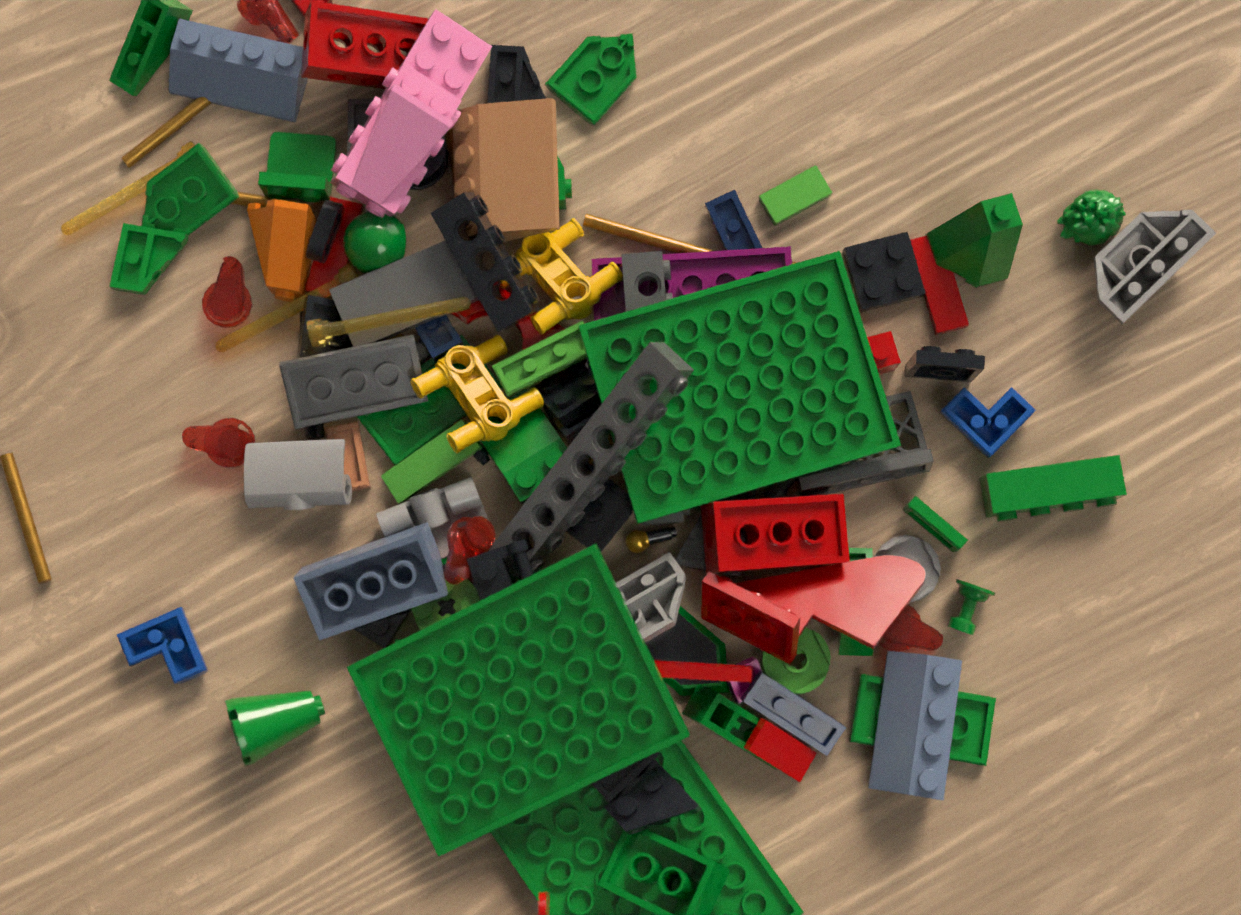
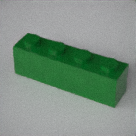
M1120 455L986 473L979 478L986 518L996 516L997 522L1017 519V513L1030 512V517L1051 514L1050 509L1063 507V512L1079 511L1084 509L1083 504L1096 502L1097 508L1117 505L1116 499L1127 495Z

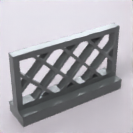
M911 391L886 396L889 408L893 404L905 402L908 415L903 423L894 417L892 418L895 427L899 428L897 431L898 437L902 431L916 438L918 448L906 451L898 447L891 449L896 452L894 454H889L891 450H887L880 457L873 458L867 456L861 458L863 459L862 461L856 462L854 460L849 464L837 465L796 477L798 496L827 495L930 472L934 459L931 449L927 448ZM909 420L911 421L912 428L907 425Z

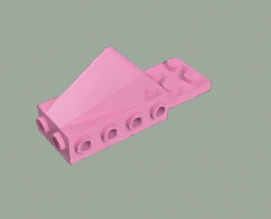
M435 9L400 68L396 70L392 67L382 83L386 89L381 98L375 96L365 111L369 115L365 125L362 127L358 124L350 136L348 142L352 146L347 155L341 153L332 166L331 171L335 175L330 183L337 187L336 191L350 200H354V198L366 205L365 209L381 218L385 214L390 217L396 212L401 214L411 199V196L407 195L413 183L418 186L428 170L423 165L429 155L433 157L437 155L445 141L442 137L457 122L461 114L457 110L462 101L461 98L492 46Z

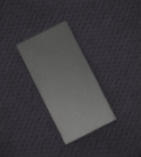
M446 240L329 289L353 347L387 340L479 300Z
M414 334L279 362L295 429L428 401L427 395L422 399L418 398L410 383L412 378L422 375Z

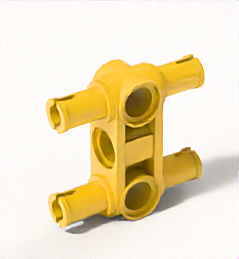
M574 218L552 233L546 232L525 237L522 241V247L514 253L522 267L521 277L525 274L531 275L553 300L551 304L530 316L532 324L541 335L563 319L572 320L588 317L593 310V305L599 302L601 294L623 280V274L614 262H610L591 277L585 276L562 251V249L584 236L581 225ZM502 281L499 287L505 289L510 284L507 281ZM577 296H581V297H582V298L576 299V300L572 299V298L577 297Z
M498 334L475 347L471 345L452 347L448 350L445 357L437 361L435 368L416 378H412L410 381L413 391L420 399L443 386L449 387L471 420L470 423L447 433L448 443L455 453L461 452V450L479 440L497 441L504 438L510 429L518 425L520 418L538 408H542L544 405L541 394L534 387L512 400L506 399L484 365L508 352L504 340ZM461 363L466 369H456L452 364ZM496 416L503 421V423L495 424L492 423L488 418Z

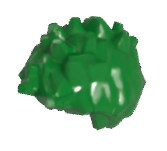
M1094 189L1085 191L1064 209L1062 216L1057 220V224L1063 225L1060 237L1065 239L1073 237L1076 243L1082 242L1089 246L1101 245L1110 240L1119 232L1123 223V217L1126 215L1123 207L1124 204L1120 201L1121 198L1115 197L1113 193L1107 190Z

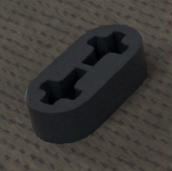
M328 199L324 202L308 243L306 252L308 259L323 264L328 259L344 214L343 204Z

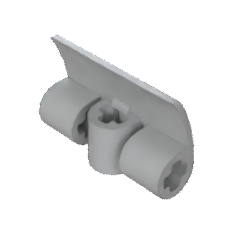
M345 439L246 444L244 495L248 508L284 507V510H303L315 508V506L349 505L352 499V483L350 476L344 474Z
M472 477L441 489L434 488L411 497L410 501L376 513L384 537L428 522L441 559L494 538L493 530Z

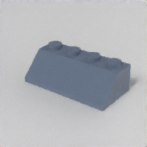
M179 18L170 47L169 93L191 99L205 97L213 104L296 123L308 78H301L303 47Z
M428 522L304 566L293 577L319 641L448 595L441 555Z
M887 651L868 788L944 801L962 660L925 654Z

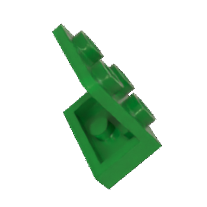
M274 132L270 137L267 172L259 171L258 185L264 195L271 199L285 200L287 198H295L311 203L330 200L332 193L330 181L334 174L331 168L335 163L337 146L335 138L325 135Z

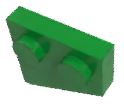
M123 223L109 287L112 290L146 295L187 244L189 237L185 233Z

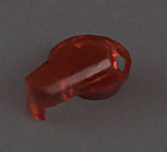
M278 0L237 1L238 10L245 20L254 26L262 24L268 26L278 38L277 41L291 44L299 36L298 31Z
M227 256L222 258L224 262L221 264L216 282L209 286L202 299V308L206 318L215 326L222 328H232L242 324L249 317L252 309V297L245 287L244 267L235 257ZM246 311V313L241 317V319L233 323L223 324L215 321H233L239 318L243 314V312Z
M224 418L213 425L190 426L182 433V440L187 447L207 453L214 463L225 468H235L243 465L246 444L256 443L252 429L244 421L236 418ZM242 424L245 428L248 429L249 433L247 431L239 429L238 426Z
M475 516L473 518L462 517L453 522L449 527L447 534L449 552L444 570V578L448 583L456 585L468 579L471 571L467 558L488 552L489 548L493 545L496 536L495 529L486 518L482 516ZM466 522L465 526L458 528L457 524Z
M908 604L883 636L885 643H882L880 640L878 645L887 651L901 652L910 648L933 651L941 647L943 634L922 622L917 611Z

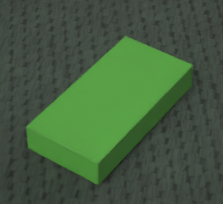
M815 165L759 195L758 199L773 225L777 226L830 197L832 191Z

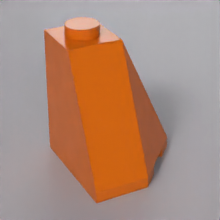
M277 199L267 200V205L263 208H260L261 204L259 203L248 204L247 212L266 287L272 294H275L274 298L278 300L293 302L294 298L304 299L312 262L311 259L306 257V252L317 221L309 204Z

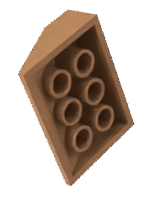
M548 98L487 103L460 109L461 114L453 126L454 198L463 192H474L475 196L480 195L488 207L489 212L486 215L492 226L497 225L506 241L559 230L556 100ZM470 221L466 226V234L473 240L477 236L478 228L474 222Z

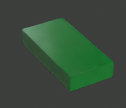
M914 496L903 508L908 516L951 552L960 550L968 541L966 537L917 496Z

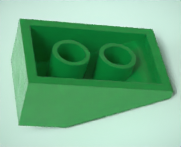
M524 389L508 399L512 400L528 390ZM540 408L520 418L518 425L510 429L504 438L497 441L480 440L521 506L524 505L567 449L563 440ZM496 416L488 418L492 423H503V421Z
M647 829L632 835L623 830L598 886L657 915H710L730 869Z

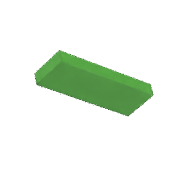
M583 320L492 365L507 397L587 358L578 325L584 324Z
M461 419L381 475L398 504L404 503L483 448L480 442L477 441L461 450V452L455 453L449 445L446 437L447 433L468 424L466 420Z

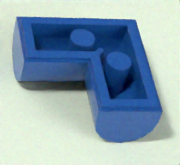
M964 387L940 413L987 458H990L1036 410L1012 387L989 410Z
M183 607L174 609L117 634L127 662L131 667L162 653L174 684L190 681L208 672Z

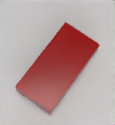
M760 718L743 747L799 783L817 752L763 718Z

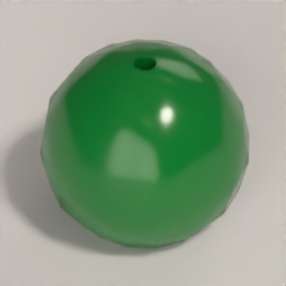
M365 211L356 216L346 228L343 239L344 252L349 262L359 271L367 274L404 258L406 248L404 224L394 215L390 217L385 214L381 218L369 211Z

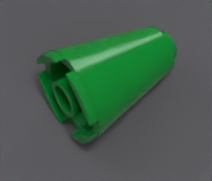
M311 690L236 697L224 701L237 746L240 747L242 753L241 758L244 766L254 764L321 723L320 716L325 715L320 695L313 697Z

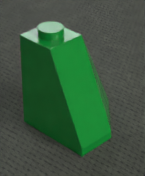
M1010 193L980 201L929 231L926 235L936 265L948 271L951 270L965 278V282L978 288L1008 279L1023 223L1013 194Z

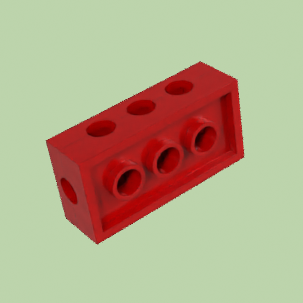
M311 1L305 13L301 78L386 89L382 83L392 67L398 70L406 58L400 50L405 51L407 54L409 53L429 18ZM334 41L341 42L345 48L339 47ZM367 45L374 47L377 52L371 51Z
M844 494L717 501L701 506L706 573L709 571L720 573L850 562ZM806 525H807V527L809 528V532H810L809 538L807 537V535H806V533H805V526H806ZM773 527L776 528L778 533L777 540H775L772 534ZM741 529L745 532L746 540L744 543L741 541L739 535Z

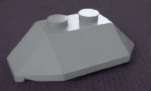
M1193 210L1141 212L1093 258L1098 302L1123 324L1202 248L1216 232Z
M670 552L616 583L645 643L676 624L686 576Z

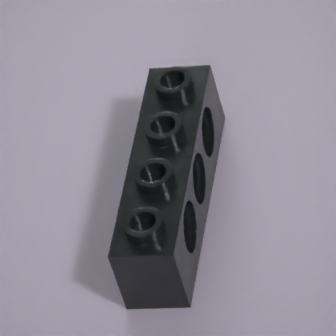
M463 192L430 214L497 332L505 331L540 311L537 305L539 298L534 288L530 284L526 285L520 275L522 267L513 254L509 255L503 243L506 240L502 231L497 225L492 226L486 215L489 210L485 201L480 195L475 196L474 192ZM470 221L474 222L478 228L477 236L473 240L466 234V226ZM486 251L491 252L495 259L494 266L490 270L484 266L482 261ZM502 281H507L511 286L512 292L508 299L503 298L499 292V286Z

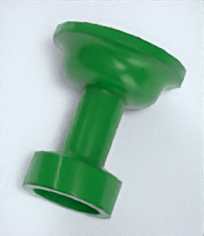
M956 579V583L959 585V594L965 598L959 615L950 617L947 626L974 635L977 626L971 620L977 603L986 602L990 596H995L996 593Z

